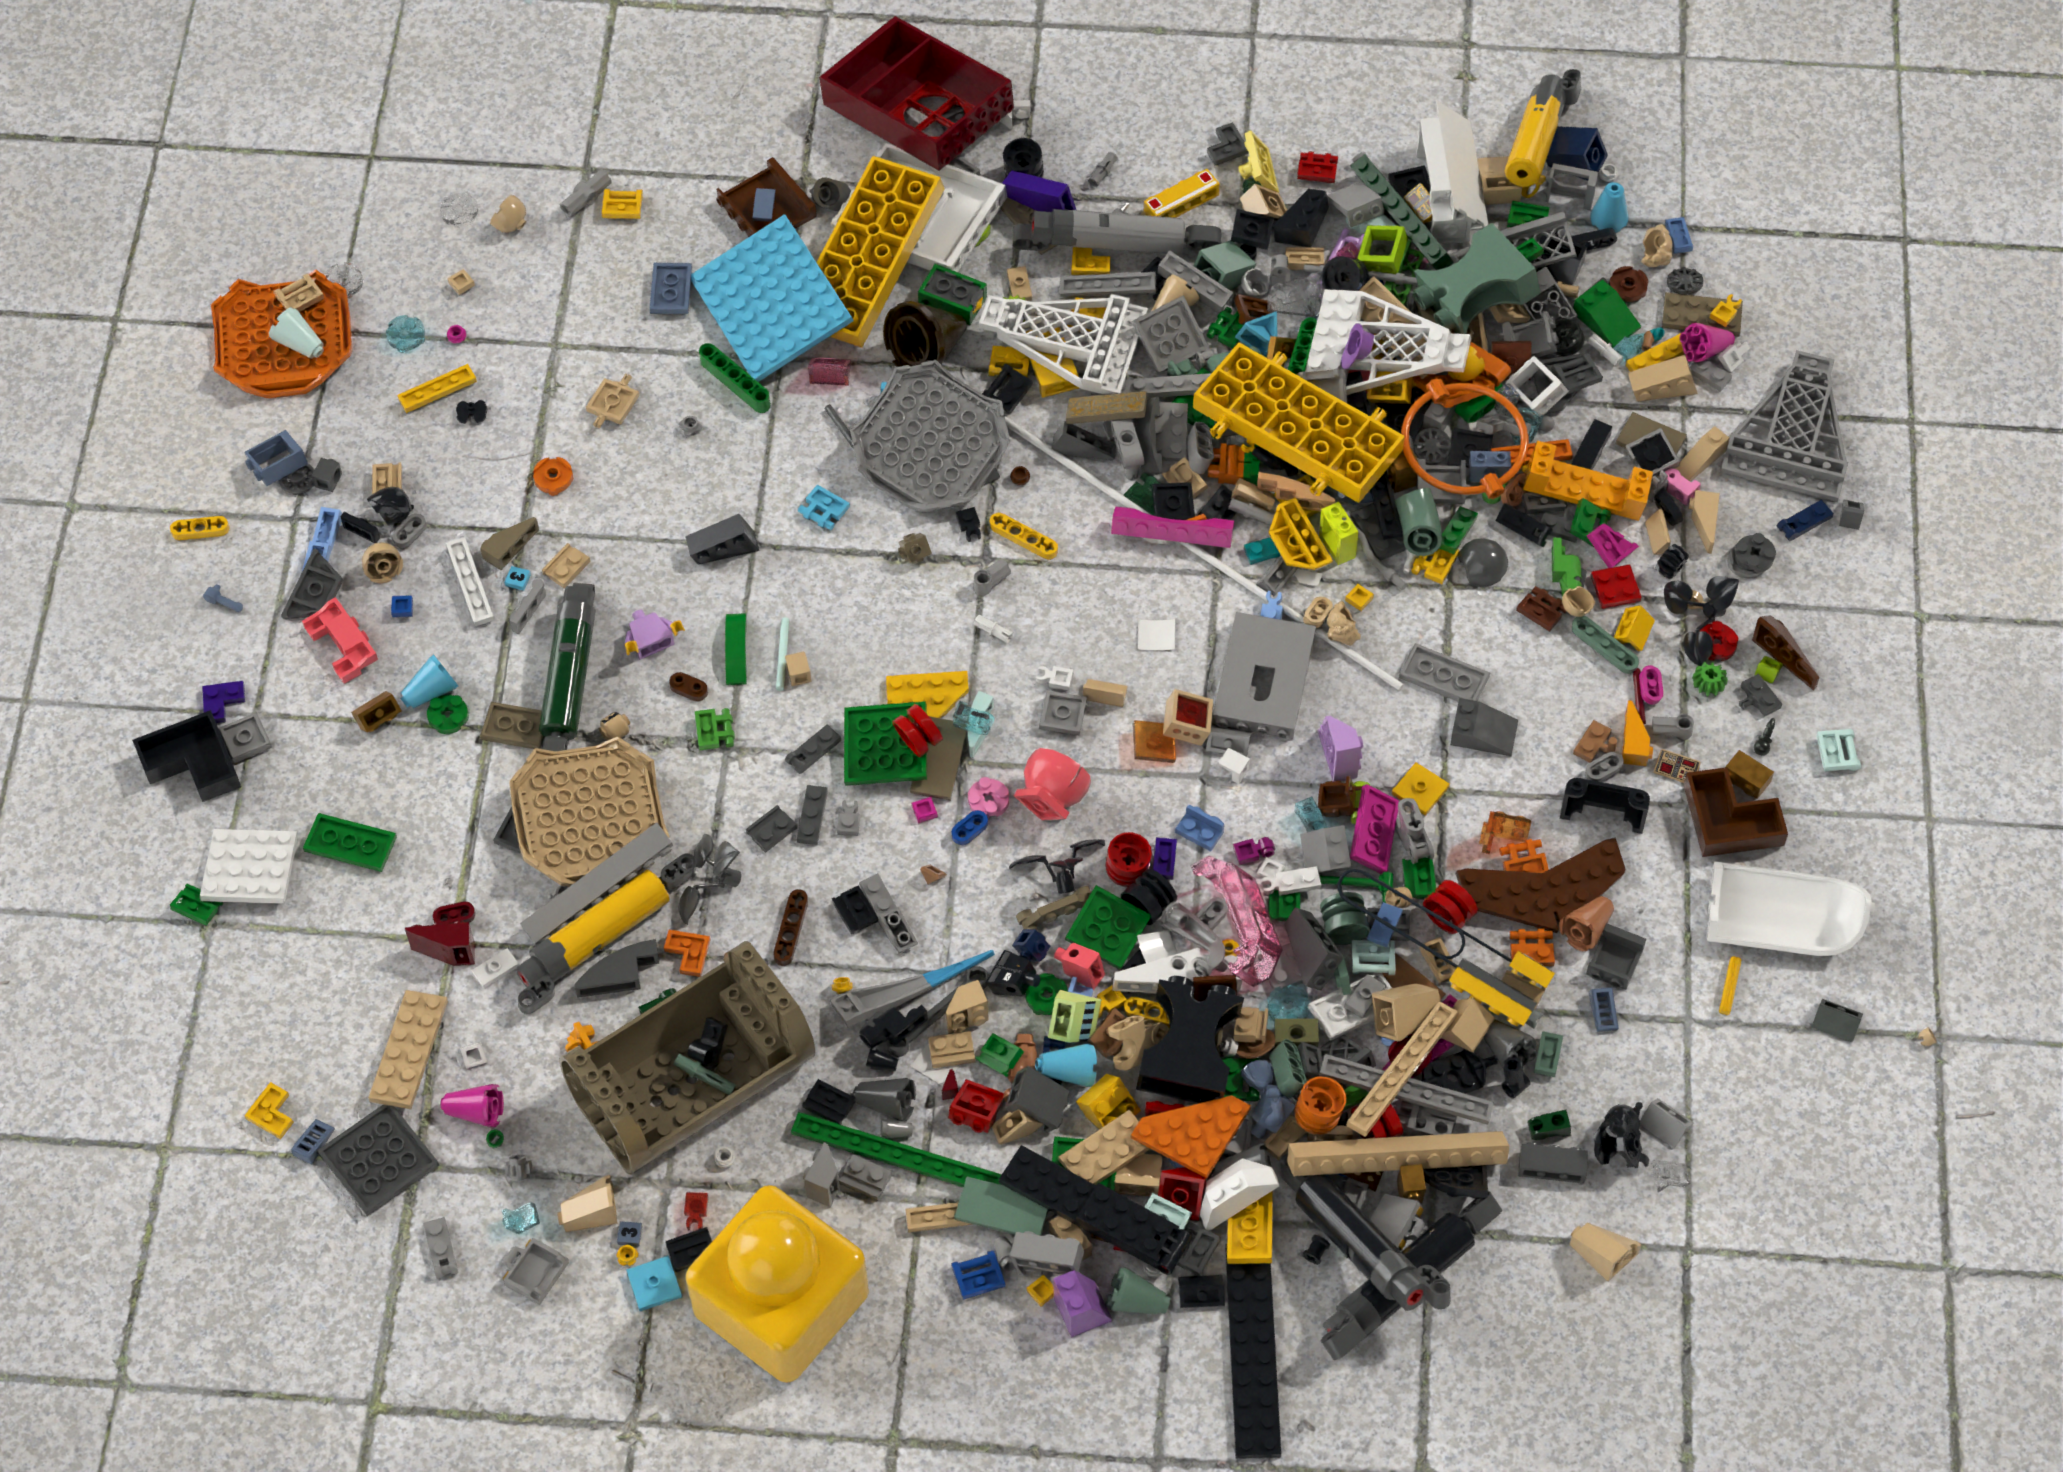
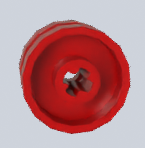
M914 704L907 710L908 718L900 715L892 721V724L906 745L915 755L921 758L928 752L927 743L936 746L943 740V737L926 712L920 706Z
M1452 880L1442 881L1436 887L1435 892L1431 893L1423 901L1425 908L1461 929L1465 926V922L1471 920L1477 914L1478 910L1472 896L1462 886ZM1426 912L1432 922L1449 934L1458 933L1452 927Z
M1390 1104L1366 1137L1361 1134L1360 1136L1362 1139L1400 1137L1403 1135V1127L1399 1116ZM1358 1106L1351 1109V1115L1355 1112Z

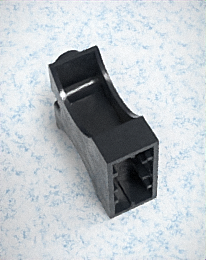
M1170 976L1168 981L1159 979L1155 1000L1164 1009L1169 1020L1170 1030L1159 1043L1144 1050L1136 1090L1194 1103L1224 1098L1230 1068L1222 1061L1217 1052L1215 1036L1224 1025L1240 1017L1244 997L1235 996L1236 991L1231 987L1213 985L1207 992L1206 999L1204 1001H1197L1194 998V983L1189 978Z

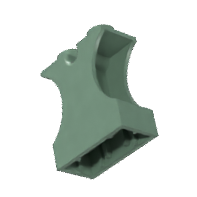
M1493 223L1472 235V244L1469 251L1457 263L1440 270H1415L1418 288L1412 291L1418 305L1423 310L1431 307L1436 312L1434 313L1436 323L1448 328L1450 331L1453 330L1455 334H1466L1472 320L1489 307L1499 304L1522 305L1541 293L1535 267Z

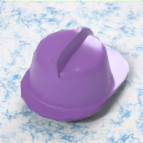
M1356 323L1350 331L1348 342L1341 357V367L1343 369L1351 367L1356 359H1364L1372 350L1374 335L1363 330L1360 323Z

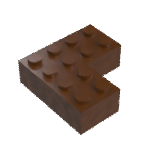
M1728 767L1686 773L1683 786L1702 857L1785 846L1788 831L1779 798L1737 803Z

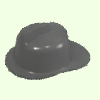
M823 177L816 181L813 188L809 190V193H811L813 201L820 207L840 211L842 204L848 200L851 189L841 181Z

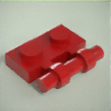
M1308 151V153L1301 152L1297 179L1335 183L1338 156H1332L1331 153H1325V155L1314 154V151Z

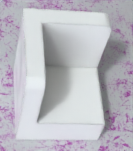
M1230 748L1226 750L1219 761V766L1232 772V781L1240 784L1249 770L1250 758Z

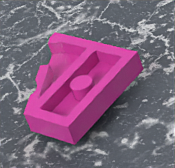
M1606 524L1599 525L1587 535L1608 568L1614 567L1639 547L1635 542L1630 543L1624 539V535L1613 531Z

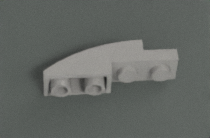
M877 873L859 882V886L878 917L879 925L897 952L901 953L917 945L916 938L899 907H896L879 874Z

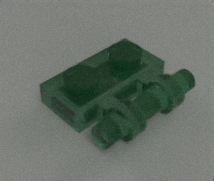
M1143 473L1140 479L1145 483L1141 485L1136 481L1126 491L1124 496L1154 516L1152 491L1150 489L1152 484L1160 482L1153 475L1149 476Z

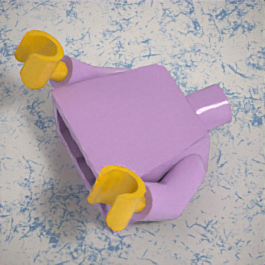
M637 610L632 614L634 621L629 623L630 630L626 632L624 646L627 655L636 651L639 660L675 645L673 634L677 636V632L685 631V628L680 620L672 622L664 617H659L656 613L645 615L643 610Z

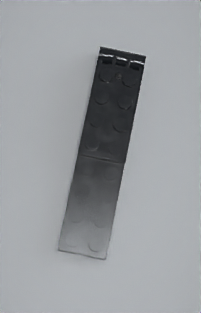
M1020 1145L999 1178L1000 1184L1166 1275H1171L1193 1239L1191 1234L1183 1229H1179V1226L1099 1182L1097 1185H1094L1023 1145Z

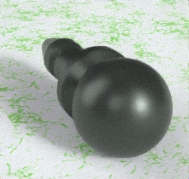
M1775 718L1770 719L1763 732V736L1759 735V740L1754 744V751L1758 755L1764 756L1770 751V743L1773 741L1770 737L1775 727Z

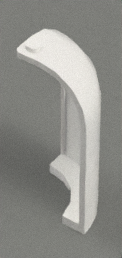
M1714 861L1710 884L1713 901L1709 900L1707 941L1814 956L1837 955L1851 949L1863 937L1869 922V916L1874 914L1875 902H1872L1871 896L1866 889L1841 879Z

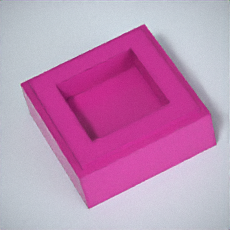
M931 797L911 803L918 823L938 818Z

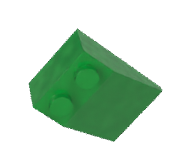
M1603 279L1574 301L1573 309L1577 314L1576 317L1607 344L1610 343L1613 349L1641 329L1640 323L1617 291Z

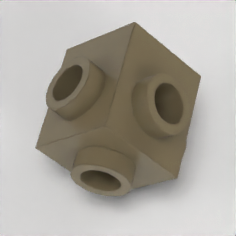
M914 533L908 534L903 537L904 540L899 541V554L902 559L909 563H919L924 560V557L932 554L926 535L922 533L916 535Z

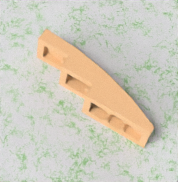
M1259 472L1258 490L1276 492V499L1290 500L1296 497L1302 509L1321 511L1322 508L1335 503V498L1324 492L1320 496L1313 495L1309 490L1310 486L1302 482L1269 473Z

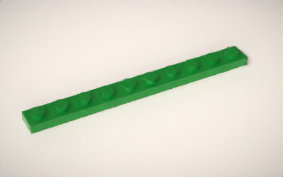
M798 1112L791 1129L792 1135L821 1144L826 1143L828 1146L957 1186L964 1187L967 1177L1002 1185L999 1183V1178L1002 1174Z

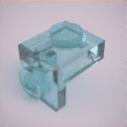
M532 1202L513 1211L507 1208L502 1210L503 1225L507 1230L516 1234H520L540 1224L536 1205Z

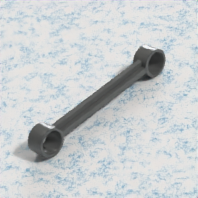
M980 966L972 967L967 973V980L959 986L973 982L974 980L971 981L970 978L975 974H981L985 977V980L979 982L984 990L987 987L988 972ZM957 988L927 1012L928 1020L903 1039L906 1043L904 1047H891L892 1042L888 1038L887 1047L889 1053L895 1057L904 1056L909 1050V1043L946 1014Z

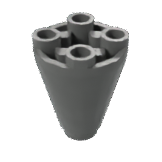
M1496 1019L1483 1037L1502 1067H1504L1503 1062L1508 1057H1517L1524 1066L1528 1061L1534 1060L1538 1054L1535 1050L1536 1040L1531 1035Z

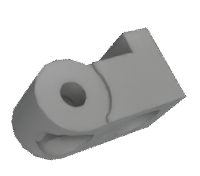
M1278 254L1271 259V289H1290V270L1286 255Z

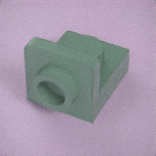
M1189 359L1176 365L1173 361L1168 362V376L1194 375L1198 373Z

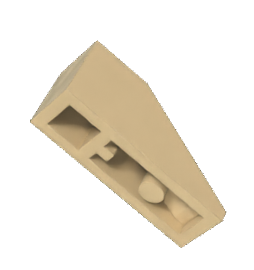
M1714 426L1700 438L1680 461V466L1674 469L1678 470L1681 476L1691 482L1727 451L1730 438Z
M1696 490L1694 498L1690 497L1688 509H1692L1691 518L1707 553L1712 554L1720 493Z

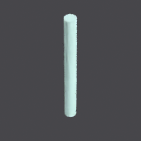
M786 617L781 619L776 690L778 691L784 690L785 656L787 655L789 618Z

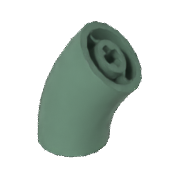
M1422 488L1414 490L1397 498L1395 505L1402 526L1405 548L1417 556H1427L1436 552L1441 546L1442 533L1431 489Z

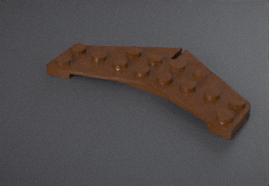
M1610 838L1544 873L1466 868L1457 870L1455 874L1458 884L1476 902L1477 911L1558 933L1559 928L1554 914L1559 924L1565 915L1602 896L1622 878L1625 873V865L1616 838Z

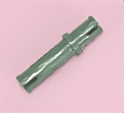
M678 1054L673 1063L674 1066L689 1073L690 1077H696L727 1095L732 1094L736 1087V1084L701 1066L700 1062H694L681 1054Z

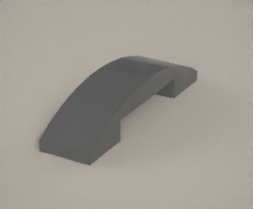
M1159 397L1147 400L1145 417L1137 418L1136 434L1144 457V465H1141L1147 478L1163 473L1162 454L1156 453L1155 418L1160 417Z

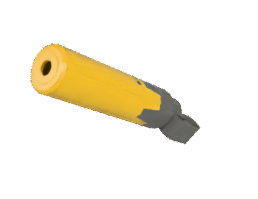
M1567 70L1563 78L1552 74L1542 77L1540 84L1533 88L1505 167L1506 177L1514 185L1531 187L1539 181L1564 105H1573L1578 101L1581 92V72L1579 70Z

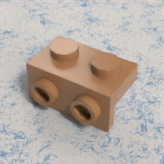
M1116 1008L1110 1011L1087 1040L1105 1058L1111 1055L1116 1056L1123 1047L1121 1045L1123 1040L1120 1041L1109 1037L1108 1028L1111 1025L1126 1019Z

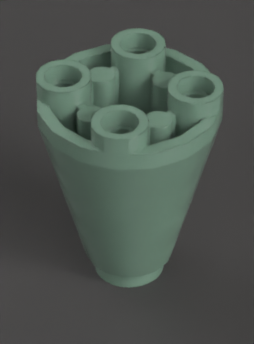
M1120 1267L1118 1273L1114 1274L1111 1286L1114 1289L1112 1294L1108 1295L1105 1307L1112 1311L1146 1314H1165L1167 1312L1170 1297L1166 1296L1165 1292L1129 1268Z

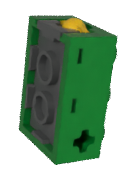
M934 264L918 290V303L959 314L965 319L967 325H971L987 298L986 283L938 264Z

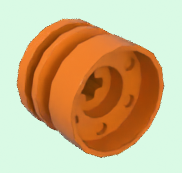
M1318 1076L1308 1080L1301 1090L1294 1109L1298 1125L1312 1134L1322 1135L1331 1132L1337 1126L1346 1104V1093L1343 1087L1336 1080L1329 1077Z

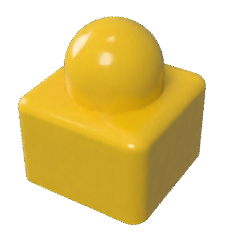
M773 1185L763 1186L758 1189L686 1272V1283L695 1317L781 1382L796 1380L861 1306L869 1294L865 1256L862 1250Z

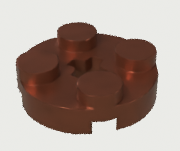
M1623 266L1613 272L1609 285L1617 291L1625 303L1633 302L1645 297L1648 278L1640 269L1637 271L1631 266ZM1625 282H1628L1629 284H1633V285H1632V286H1626V285H1625Z

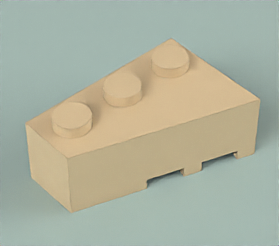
M1685 355L1628 373L1637 402L1698 394Z

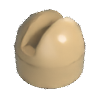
M1929 1027L1922 1030L1918 1035V1040L1924 1039L1920 1043L1923 1046L1937 1043Z

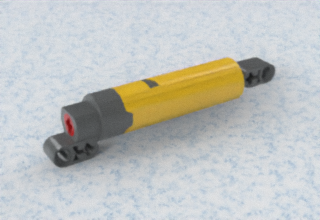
M689 853L679 856L662 869L659 878L650 870H645L577 919L529 951L531 958L517 967V975L527 987L519 993V1010L522 1013L531 1014L545 1005L555 995L554 982L669 903L670 897L666 889H675L695 874L696 858ZM683 863H690L692 867L685 869L681 865ZM667 875H668L669 877H673V876H674V879H671V878H667V879H666V876H667ZM542 987H544L545 989H548V988H549V991H548V992H546L545 990L541 991V988H542ZM529 998L533 1000V1003L524 1005L522 1001Z

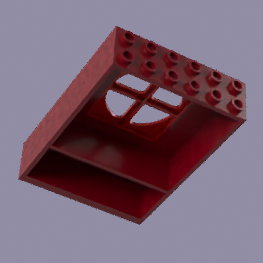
M897 16L890 19L819 77L823 105L938 171L948 165L956 156L960 155L968 146L973 144L980 136L985 134L1014 109L1012 80ZM931 96L949 99L935 111L916 102L918 99ZM958 104L964 110L965 115L956 123L941 116L953 105ZM910 107L928 116L915 128L905 123L904 112ZM933 122H938L949 128L938 137L928 136L922 132Z

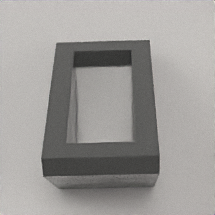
M1844 499L1839 526L1859 530L1864 515V503Z

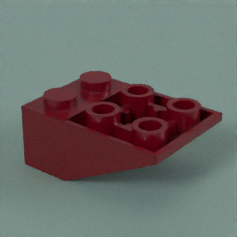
M457 921L452 924L435 923L427 926L413 925L405 927L411 950L452 966L475 964V941L469 922Z

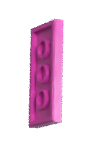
M1368 784L1362 786L1350 859L1382 874L1383 872H1388L1399 800Z

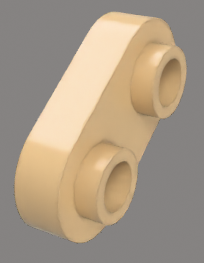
M1316 597L1305 611L1304 623L1316 626V628L1321 627L1332 610V602L1326 597Z

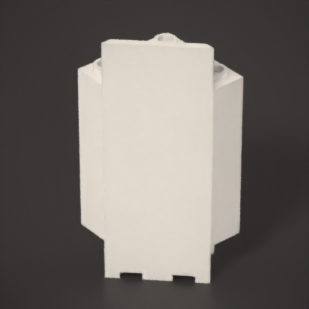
M1436 100L1438 118L1420 119L1416 158L1426 157L1431 186L1429 197L1432 213L1431 234L1440 244L1469 242L1470 230H1481L1488 225L1471 121Z

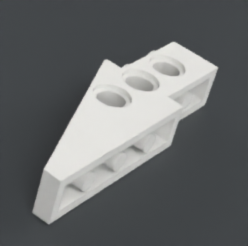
M1195 948L1115 972L1112 991L1157 993L1159 979L1168 981L1170 976H1183L1193 981V977H1200L1195 972L1196 963L1200 960L1207 961L1210 954L1200 955V948ZM1232 955L1224 957L1223 962L1212 971L1210 976L1236 974L1237 990H1240L1243 981L1242 957Z

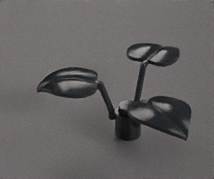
M1724 576L1711 578L1706 587L1707 596L1711 599L1707 603L1690 601L1693 591L1683 581H1671L1664 586V600L1669 611L1674 614H1682L1687 610L1689 604L1703 607V613L1709 617L1707 621L1696 628L1695 632H1688L1684 637V651L1694 664L1702 666L1710 657L1713 650V640L1707 632L1700 630L1710 622L1715 621V617H1721L1726 613V609L1731 605L1736 595L1739 579Z
M1083 840L1070 845V848H1073L1072 858L1048 863L1046 855H1031L1014 861L1010 864L1009 869L1017 864L1042 862L1046 865L1053 882H1056L1058 894L1075 891L1073 883L1075 878L1074 867L1077 863L1083 861V858H1076V851L1082 847L1094 844L1105 846V840ZM1051 866L1061 867L1062 871L1057 872V876H1055Z

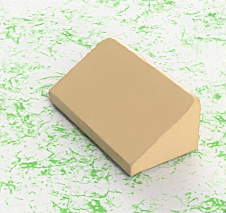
M1659 509L1645 522L1654 555L1663 554L1670 547L1671 543L1663 510Z

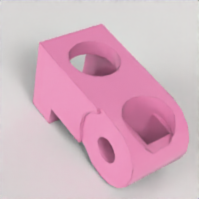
M1670 468L1665 470V473L1668 475L1666 491L1687 506L1690 497L1694 498L1695 491L1700 490L1701 483L1696 480L1693 482L1688 481L1676 469Z

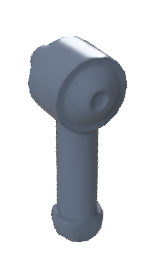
M218 584L214 587H208L203 594V598L211 604L218 602L236 612H241L243 609V605L240 602H235L222 596L220 593L221 586Z

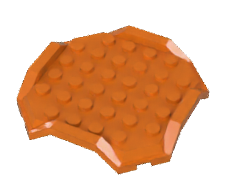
M316 269L309 274L324 295V299L299 312L324 344L323 353L318 358L314 357L311 359L269 337L272 324L276 326L279 322L277 320L278 316L286 310L281 302L277 300L273 291L278 288L281 290L294 282L258 285L238 278L229 287L230 291L223 297L220 295L211 304L215 339L214 372L244 392L267 399L307 394L322 384L351 356V318L346 289L336 282L332 283L324 274Z

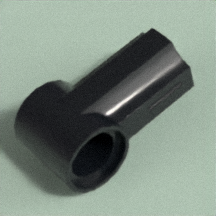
M1508 1057L1503 1062L1505 1081L1501 1086L1504 1092L1514 1099L1531 1083L1526 1074H1524L1522 1061L1517 1057Z

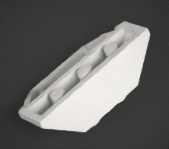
M1242 1158L1206 1181L1200 1209V1216L1205 1229L1208 1231L1212 1230L1279 1187L1274 1169Z

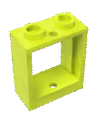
M1338 501L1322 508L1319 537L1336 563L1340 565L1356 558L1359 531L1340 502Z

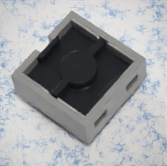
M1662 428L1625 446L1626 452L1633 464L1636 462L1638 464L1636 467L1652 471V477L1654 475L1658 477L1661 470L1665 472V470L1680 466V461Z

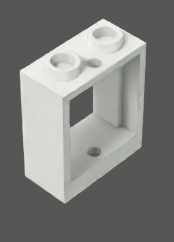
M1535 356L1527 360L1505 382L1509 388L1511 385L1516 390L1515 395L1539 418L1569 392L1563 383ZM1540 369L1552 383L1531 402L1519 388Z

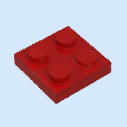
M1630 564L1591 571L1590 576L1602 609L1641 602L1642 597Z

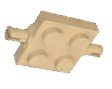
M625 373L620 382L611 381L606 378L601 382L586 406L587 412L598 416L593 423L596 428H601L605 420H610L620 425L623 423L640 396L639 391L628 386L632 379L631 375Z

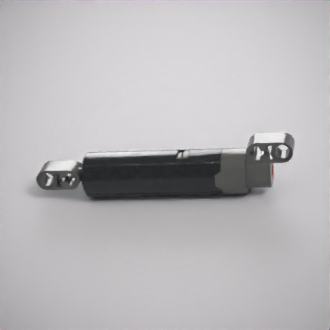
M1288 1153L1281 1157V1177L1296 1193L1295 1200L1297 1205L1385 1298L1396 1300L1405 1311L1417 1308L1425 1299L1436 1309H1445L1450 1305V1284L1433 1266L1423 1265L1417 1269L1327 1175L1293 1176L1287 1163Z
M1488 1191V1198L1474 1199L1459 1212L1458 1216L1453 1213H1446L1401 1252L1417 1269L1423 1265H1430L1441 1274L1475 1245L1474 1234L1494 1220L1502 1212V1208L1492 1193ZM1367 1280L1336 1306L1337 1312L1323 1323L1327 1334L1322 1337L1321 1343L1332 1359L1338 1360L1401 1308V1305L1396 1300L1385 1298Z

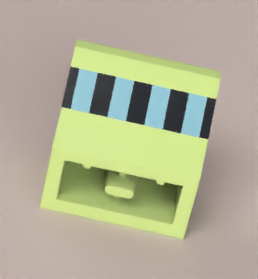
M1059 990L1054 1001L1048 1038L1068 1043L1087 1041L1096 1030L1102 999Z

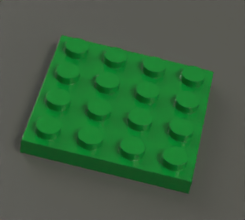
M926 701L844 707L845 786L927 780V753L921 758L915 755L899 736L892 724V721L900 715L908 718L907 710L914 704L920 706L927 714Z

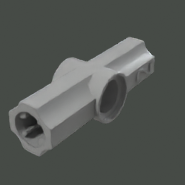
M602 170L598 171L587 182H579L575 186L573 193L560 203V208L564 214L572 217L585 205L590 206L594 204L598 194L612 183L611 178Z

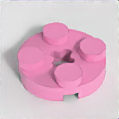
M982 777L971 786L968 792V803L971 811H983L988 818L990 816L996 815L998 817L1002 815L1009 805L1008 788L998 780ZM990 795L994 800H988L986 802L985 796Z

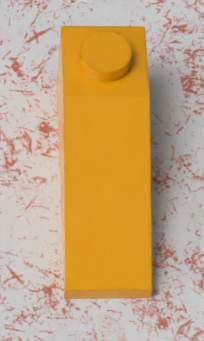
M1628 700L1622 750L1623 764L1647 766L1648 759H1652L1653 747L1650 746V737L1633 701Z

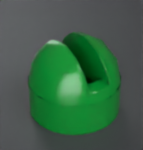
M496 1129L489 1131L486 1137L488 1146L492 1148L500 1147L504 1141L503 1133ZM496 1136L500 1137L494 1144L491 1143Z

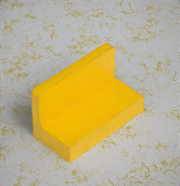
M1641 605L1625 608L1614 638L1621 644L1630 643L1638 652L1643 651L1655 620Z

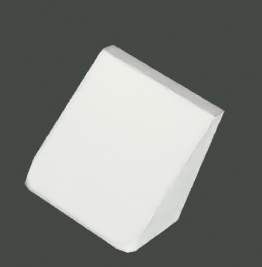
M481 1041L460 1047L466 1069L487 1063Z

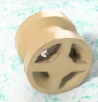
M1394 888L1412 899V894L1408 888ZM1388 890L1386 892L1385 901L1387 904L1398 908L1410 906V902Z

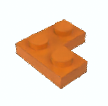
M668 930L664 952L683 955L680 974L701 977L711 939L710 936Z

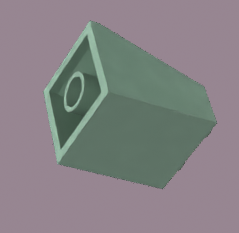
M1227 241L1200 250L1193 266L1232 291L1242 284L1243 275L1248 270L1254 269L1256 263L1234 242Z

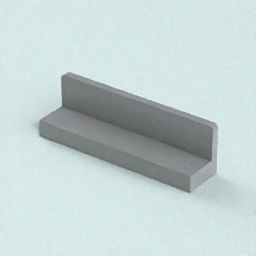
M1170 250L1158 265V274L1166 279L1171 275L1182 278L1187 282L1186 286L1189 289L1193 287L1199 294V301L1218 314L1224 310V306L1233 296L1232 291Z

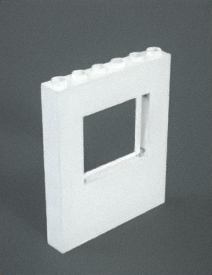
M886 143L878 151L877 157L941 177L945 188L942 193L943 196L937 203L907 263L931 271L934 264H938L958 272L1006 200V186L950 165H946L938 171L900 148ZM855 189L851 191L848 200L842 204L837 216L833 217L831 221L832 231Z

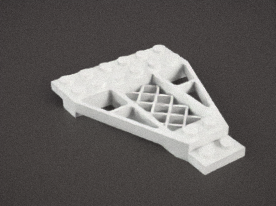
M1325 289L1305 372L1343 369L1341 367V357L1348 342L1350 331L1356 323H1360L1363 330L1376 334L1373 344L1378 348L1373 350L1364 359H1356L1351 367L1344 369L1346 370V381L1349 370L1371 371L1369 380L1346 386L1347 395L1421 374H1437L1444 371L1464 372L1471 342L1470 334L1450 333L1448 328L1363 291ZM1365 301L1385 309L1381 322L1361 321ZM1393 312L1418 324L1388 323L1390 313ZM1386 335L1389 340L1380 345L1377 341ZM1405 336L1408 341L1399 346L1396 342ZM1424 337L1427 342L1418 347L1415 343ZM1391 345L1397 348L1389 354L1385 351ZM1410 346L1416 349L1408 355L1404 352ZM1381 352L1385 355L1381 360L1374 359ZM1400 353L1404 357L1400 361L1393 360ZM1419 354L1423 358L1419 362L1412 361ZM1377 371L1396 372L1375 378Z
M1111 294L1110 298L1041 302L1004 299L989 295L978 328L997 332L998 339L1080 389L1104 395L1117 394L1122 392L1139 340V335L1132 321L1147 314L1148 308L1129 304L1130 298ZM1107 307L1103 319L1078 313L1079 309ZM1063 309H1075V310H1074V312H1071V311H1067V310H1063ZM1043 322L1045 326L1038 328L1035 324ZM1061 326L1063 331L1057 333L1054 329ZM1031 327L1033 331L1026 333L1024 329ZM1049 331L1052 335L1045 338L1042 333ZM1080 331L1082 335L1075 337L1073 333ZM1068 336L1071 340L1063 342L1061 338ZM1087 340L1089 345L1083 347L1080 342ZM1035 350L1059 356L1058 360L1054 363ZM1070 358L1087 362L1083 378H1079L1061 367L1062 359Z

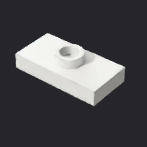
M508 948L471 971L484 989L517 969L519 963Z

